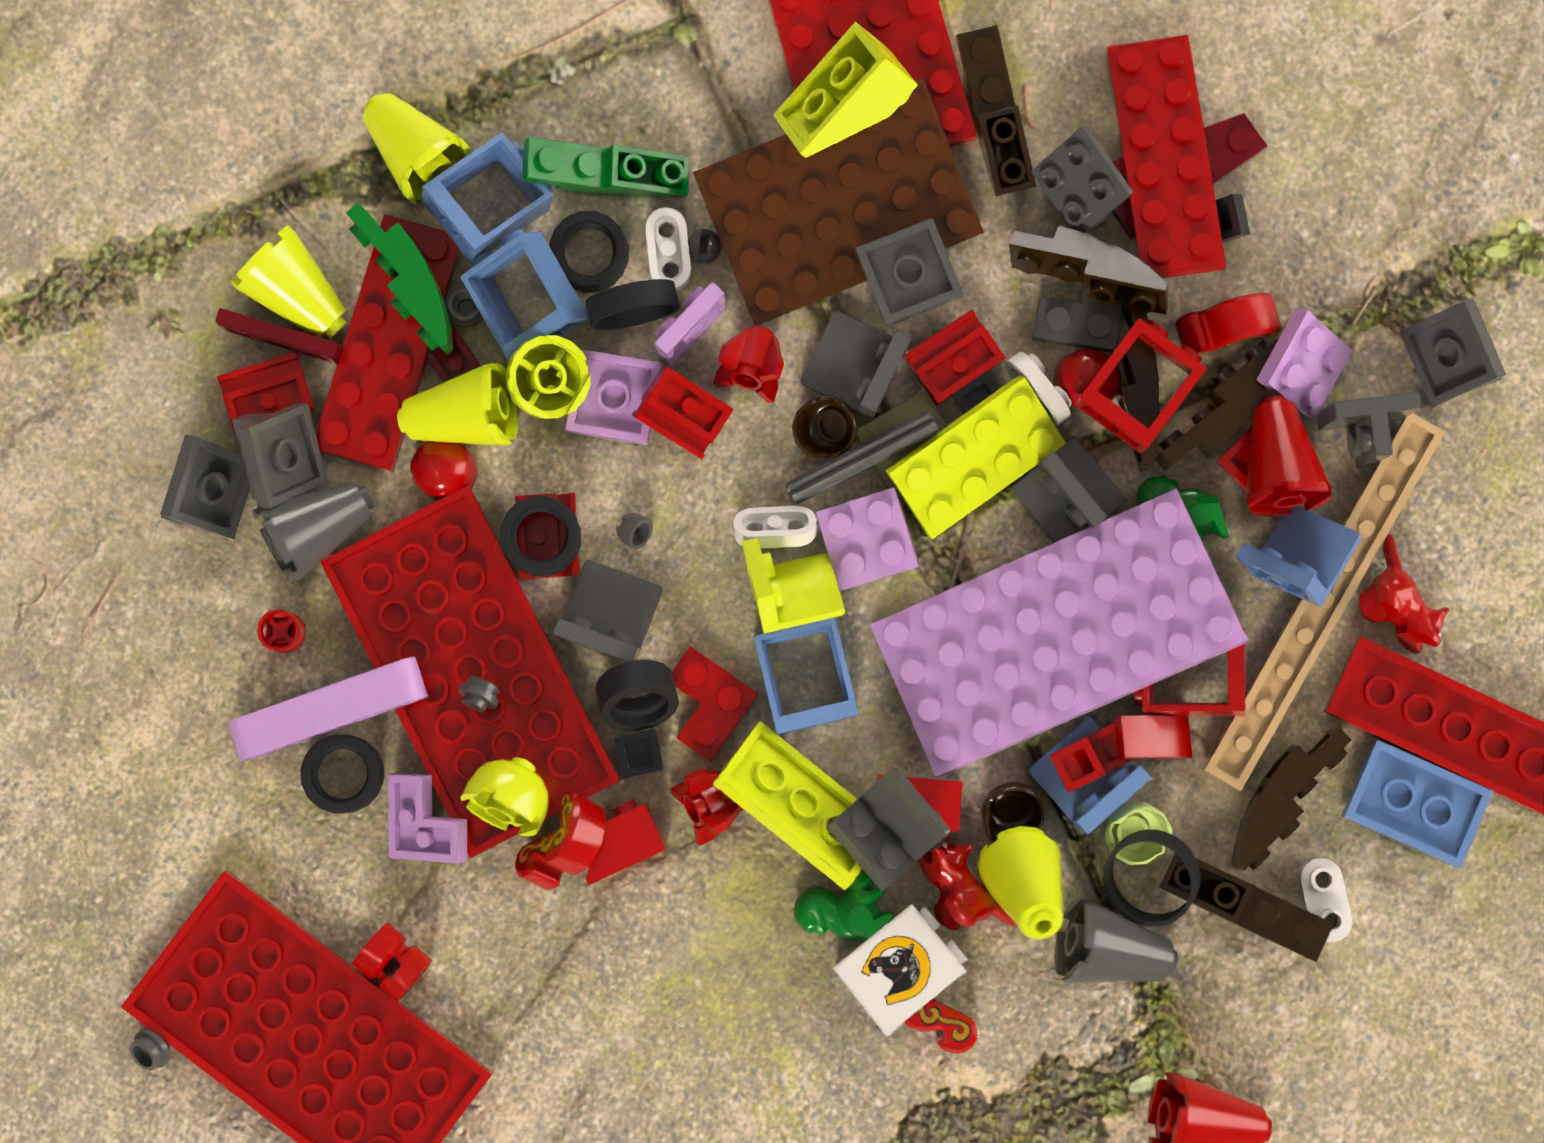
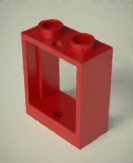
M1139 318L1074 405L1142 454L1192 390L1207 367L1200 363L1202 357L1195 350L1186 345L1178 347L1166 338L1168 332L1161 325L1152 320L1145 322ZM1137 338L1143 340L1188 374L1149 428L1098 392V389Z
M1245 644L1227 651L1228 703H1154V684L1134 692V705H1142L1143 715L1245 716Z

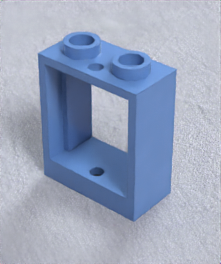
M503 132L423 185L421 202L469 262L485 252L492 251L502 244L501 240L505 236L525 228L550 210L553 198L551 185L522 181L523 149L517 142H510ZM498 162L530 201V204L483 236L450 193Z
M522 229L508 234L501 240L502 247L495 252L488 251L470 262L472 268L460 276L508 362L511 355L522 343L538 336L557 335L561 337L589 318L541 231L524 233ZM527 254L557 309L523 332L493 277Z
M835 617L765 634L762 626L760 627L761 634L753 637L777 735L859 715ZM827 632L843 701L783 716L767 646Z

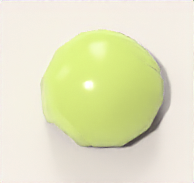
M1128 802L1117 808L1110 816L1105 831V842L1112 853L1117 844L1131 833L1154 829L1173 834V830L1167 817L1159 809L1146 802ZM1137 842L1124 847L1117 853L1115 858L1128 865L1147 864L1158 857V855L1164 854L1166 846L1154 842Z

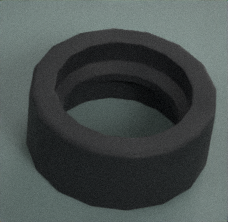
M579 211L565 217L554 229L549 242V247L573 289L583 293L600 292L612 287L623 276L628 263V245L620 226L609 216L597 211ZM582 229H596L603 232L613 245V257L610 265L603 272L596 275H582L575 272L565 259V247L568 239L575 232Z
M531 496L518 501L506 513L500 527V543L506 557L520 571L532 576L550 577L564 571L576 559L581 547V528L574 513L563 502L549 496ZM536 512H547L555 515L562 522L566 531V539L562 550L555 557L546 561H535L526 557L520 551L517 544V530L520 523L528 515Z
M633 660L620 663L608 669L598 679L595 687L602 721L611 728L622 731H639L655 727L667 721L676 712L679 705L672 670L665 664L653 660ZM638 693H649L641 697L625 698Z
M348 734L330 735L316 742L306 753L301 766V785L307 798L319 809L333 814L354 813L369 806L378 796L384 781L383 762L377 750L366 740ZM341 749H347L358 754L363 759L367 768V779L364 787L358 794L346 799H338L327 794L322 789L318 779L321 761L329 753Z

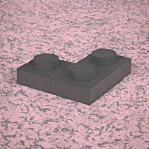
M1084 283L1082 284L1080 303L1040 297L1033 340L1113 353L1117 346L1122 305L1112 303L1101 304L1093 299L1085 298Z

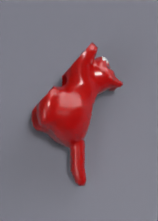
M1387 534L1383 544L1387 569L1374 579L1368 589L1360 593L1359 609L1361 614L1372 623L1387 621L1393 623L1399 642L1412 653H1420L1423 649L1422 643L1438 647L1441 642L1440 637L1444 617L1449 612V608L1445 607L1435 610L1425 604L1414 580L1402 568L1393 535Z
M942 842L937 848L932 850L931 854L925 853L918 859L924 876L940 890V898L933 908L935 917L941 925L947 929L957 931L963 926L972 927L977 922L986 920L993 915L1007 925L1017 926L1003 908L992 899L987 889L969 871L967 856L973 849L972 844L959 845Z

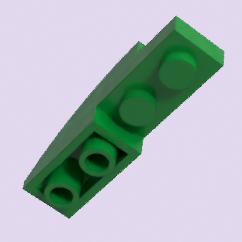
M528 137L524 140L522 181L556 186L555 190L624 197L685 198L688 196L690 156L619 145L603 148Z
M358 202L346 212L354 222L349 230L364 248L372 243L381 253L375 260L391 279L399 274L387 285L395 295L389 302L405 320L412 315L422 327L416 333L432 351L439 346L446 355L450 354L453 351V339L448 310L441 289L427 261L398 222L385 233Z

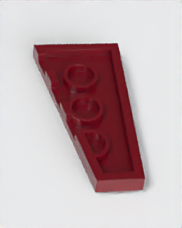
M1245 113L1204 127L1213 185L1265 151L1268 147ZM1123 158L1112 161L1126 181ZM1128 197L1112 213L1129 238L1133 240L1135 235Z

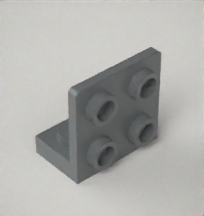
M1083 126L1075 131L1031 171L1068 227L1087 234L1104 226L1115 216L1112 211L1132 195L1131 188L1087 126Z
M834 311L804 371L800 383L823 396L841 398L853 410L874 419L909 347L911 337L897 330L892 337L840 311Z
M586 560L564 618L558 619L553 634L559 638L624 662L637 660L663 589L654 583L597 562Z
M895 767L889 770L826 827L881 891L890 886L912 864L951 832L939 813L929 806L914 789L912 783Z

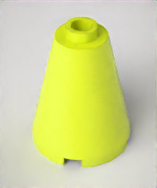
M391 93L373 96L364 107L363 122L401 193L411 204L417 205L416 200L421 199L423 185L472 153V149L464 139Z
M287 225L277 233L280 238L274 244L267 242L239 270L236 274L238 277L233 279L231 284L238 291L306 333L319 338L325 335L328 339H331L347 323L342 318L347 310L296 231Z
M498 362L487 363L405 399L402 403V408L398 409L397 412L400 430L403 433H407L411 440L492 446L512 444L510 440L516 439L518 432V409L512 399L507 397L504 386L506 385L505 368Z
M1019 826L1004 830L996 835L998 840L989 847L985 845L980 852L977 863L980 880L987 891L1026 936L1033 939L1047 938L1059 930L1063 921L1062 859L1060 850L1056 842L1047 837L1044 831L1038 828Z

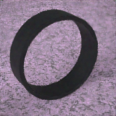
M668 279L644 280L619 285L598 292L585 301L590 326L597 330L620 329L649 323L667 317L680 309L675 283Z
M1140 830L1123 838L1109 855L1103 870L1104 890L1111 905L1126 919L1143 926H1164L1181 918L1190 908L1200 887V868L1191 849L1178 837L1161 830ZM1137 842H1154L1171 849L1184 862L1190 875L1191 891L1188 901L1180 908L1162 914L1148 913L1132 906L1121 895L1114 881L1113 864L1117 853L1124 847Z

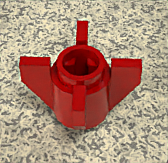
M755 325L750 328H744L723 344L717 359L722 364L717 369L713 384L717 388L736 384L744 389L756 390L755 393L767 403L774 402L778 391V379H780L784 362L779 346L780 343L773 332L766 327Z
M698 769L684 776V782L671 787L672 795L681 804H684L689 818L695 824L693 825L695 840L700 846L715 839L720 832L728 829L740 812L744 810L713 785L721 771Z

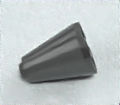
M348 482L296 496L270 509H258L257 507L252 510L254 520L260 517L263 518L264 528L259 531L280 569L283 571L290 567L292 570L287 579L293 584L304 577L371 519L369 510L375 506L363 485L357 488L353 482Z
M1078 897L1066 909L1063 919L1070 921L1066 933L1058 931L1054 955L1055 970L1057 975L1064 976L1061 979L1062 981L1069 983L1164 981L1168 974L1174 973L1178 962V954L1173 949V944L1169 939L1131 922L1125 917L1088 899Z

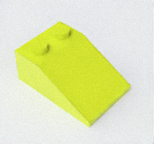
M855 22L773 116L799 153L807 158L890 117L899 106L908 100L918 84L884 44Z

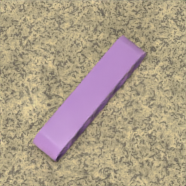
M414 656L227 722L239 761L244 762L417 702L429 696L416 657Z

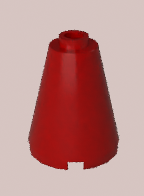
M1280 395L1262 399L1260 405L1253 409L1246 493L1248 509L1251 508V513L1255 515L1285 516L1292 514L1291 507L1304 504L1305 511H1309L1326 504L1332 498L1331 485L1295 403L1285 400V397Z
M1166 1072L1164 1074L1167 1079H1158L1148 1110V1123L1155 1124L1156 1137L1148 1136L1149 1143H1264L1269 1141L1272 1133V1122L1263 1107L1179 1073Z

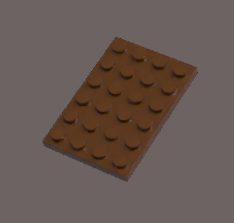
M923 78L915 81L918 86L912 91L908 100L899 106L890 117L807 158L799 153L790 138L785 134L693 172L754 325L763 324L865 282L866 278L855 254L856 247L933 218L945 249L984 233Z

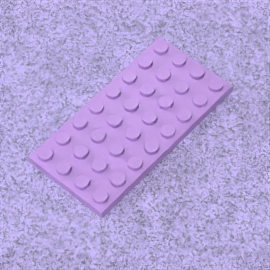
M1177 488L1104 520L1093 529L1091 527L1086 528L870 624L936 778L947 775L1248 643L1247 636Z

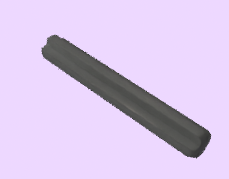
M925 411L787 482V493L794 503L799 504L936 434L939 431L937 422L929 411Z

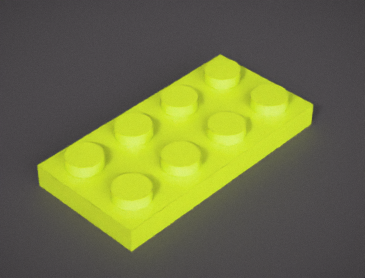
M1018 375L887 468L885 472L926 534L931 539H934L1038 465L1050 454L1059 450L1066 442L1026 378Z
M759 721L715 779L713 785L842 889H847L854 882L862 868L826 827L851 806L857 798L763 722Z

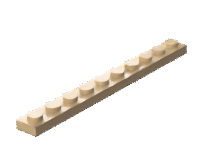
M1414 413L1402 419L1391 438L1393 455L1376 464L1342 524L1357 531L1362 537L1361 541L1321 607L1301 598L1299 599L1246 692L1245 716H1232L1204 765L1203 771L1232 788L1242 791L1446 433L1444 430Z

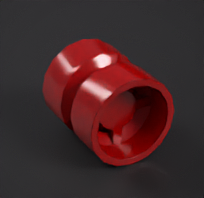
M387 922L363 947L352 962V965L369 979L378 977L380 979L379 988L396 1002H399L420 979L433 960L416 945L407 947L405 945L406 937ZM395 958L401 964L398 970L389 966Z

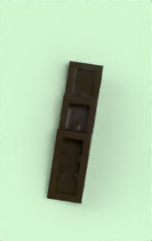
M1122 306V313L1128 331H1130L1139 318L1145 322L1149 320L1147 313ZM1137 338L1121 359L1129 385L1118 390L1116 400L1121 409L1149 428L1159 414L1158 369L1155 349L1140 338ZM1157 436L1142 454L1133 449L1140 472L1148 470L1154 465Z

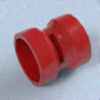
M280 609L269 611L263 615L257 627L258 638L262 645L270 650L281 653H290L299 649L304 643L307 634L306 626L300 617Z

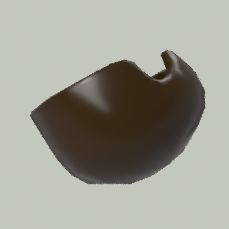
M820 396L809 400L796 411L792 424L795 443L806 455L812 458H835L845 453L855 443L859 430L856 412L843 399L833 396Z
M1013 781L1004 783L993 788L981 806L983 828L987 837L993 843L998 840L996 835L1004 830L1019 826L1039 828L1044 825L1045 814L1042 798L1030 785Z

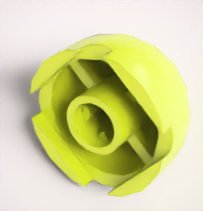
M557 335L535 337L522 343L511 355L505 371L506 388L512 401L526 414L540 419L560 418L574 412L586 399L591 385V375H588V366L585 362L587 359L584 353L570 340Z
M514 757L512 761L504 759L490 761L481 766L471 777L460 797L461 801L470 800L466 808L483 821L504 831L507 830L509 824L521 827L518 833L521 836H535L538 833L549 806L548 791L543 780L534 773L536 767L529 761L519 757Z

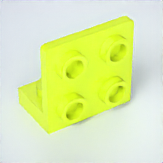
M758 538L742 541L748 576L764 634L845 614L844 603L828 553L773 565L770 552L762 554Z

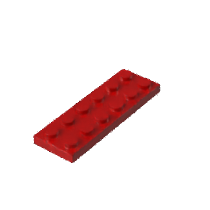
M1189 35L1107 46L1106 55L1127 184L1132 190L1129 203L1138 259L1153 269L1161 278L1225 270L1226 261Z
M384 214L380 225L381 229L386 233L397 222L402 226L430 266L446 302L461 250L444 230ZM373 247L316 437L320 452L393 473L405 433L399 428L397 412L398 409L402 408V403L405 399L418 394L428 361L429 347L416 333L422 327L412 315L405 320L389 302L395 295L387 285L399 274L391 279L375 260L381 253Z
M1362 636L1357 637L1323 713L1431 764L1490 789L1493 793L1544 816V722Z

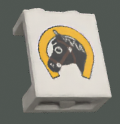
M911 904L833 968L886 1036H890L902 1026L904 1021L958 977H962L967 973L962 964L968 959L953 940H950L945 945L935 932L941 925L926 907L918 911Z

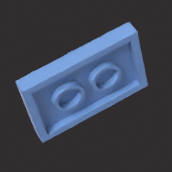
M1373 740L1341 817L1453 867L1461 868L1493 791L1382 741Z

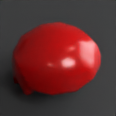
M1094 349L1077 350L1064 356L1055 368L1053 386L1061 387L1069 396L1072 403L1071 406L1081 410L1074 405L1110 356ZM1118 366L1114 368L1098 389V392L1111 401L1114 400L1120 389L1122 376Z
M426 441L416 449L410 461L412 480L418 488L436 501L467 485L472 489L478 477L476 459L462 443Z

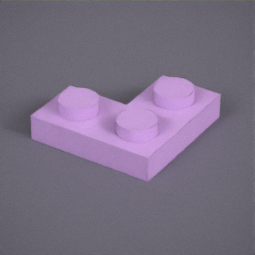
M388 774L389 858L456 864L467 862V819L432 817V775Z

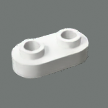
M660 208L651 213L645 226L650 275L652 280L668 279L674 281L676 291L686 286L691 277L686 221L677 210ZM669 225L674 228V233L671 237H662L659 234L660 228ZM674 265L678 268L679 272L675 277L668 278L663 274L665 267Z
M1019 351L1006 361V369L1011 378L1014 379L1018 375L1026 378L1056 427L1071 416L1069 407L1072 403L1069 396L1061 387H1054L1044 375L1046 373L1045 367L1037 356L1032 353L1027 355Z
M803 506L747 508L740 511L733 521L734 537L741 546L742 541L758 538L761 548L800 547L812 542L817 534L816 515L813 511Z
M1310 859L1301 866L1297 877L1303 908L1324 919L1328 914L1334 913L1338 918V923L1332 928L1327 942L1342 940L1348 935L1352 927V915L1342 872L1329 859ZM1324 871L1328 875V883L1324 887H1319L1316 884L1315 878L1319 872Z

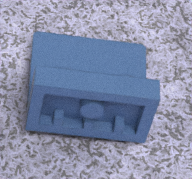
M1294 506L1291 507V515L1281 517L1265 545H1261L1257 549L1243 543L1236 558L1251 576L1321 607L1362 537L1353 529L1311 511H1305L1302 507Z
M1091 717L1085 718L1028 769L1029 774L1082 834L1092 832L1151 779L1140 765L1134 766L1129 762L1070 793L1067 792L1049 755L1101 729Z

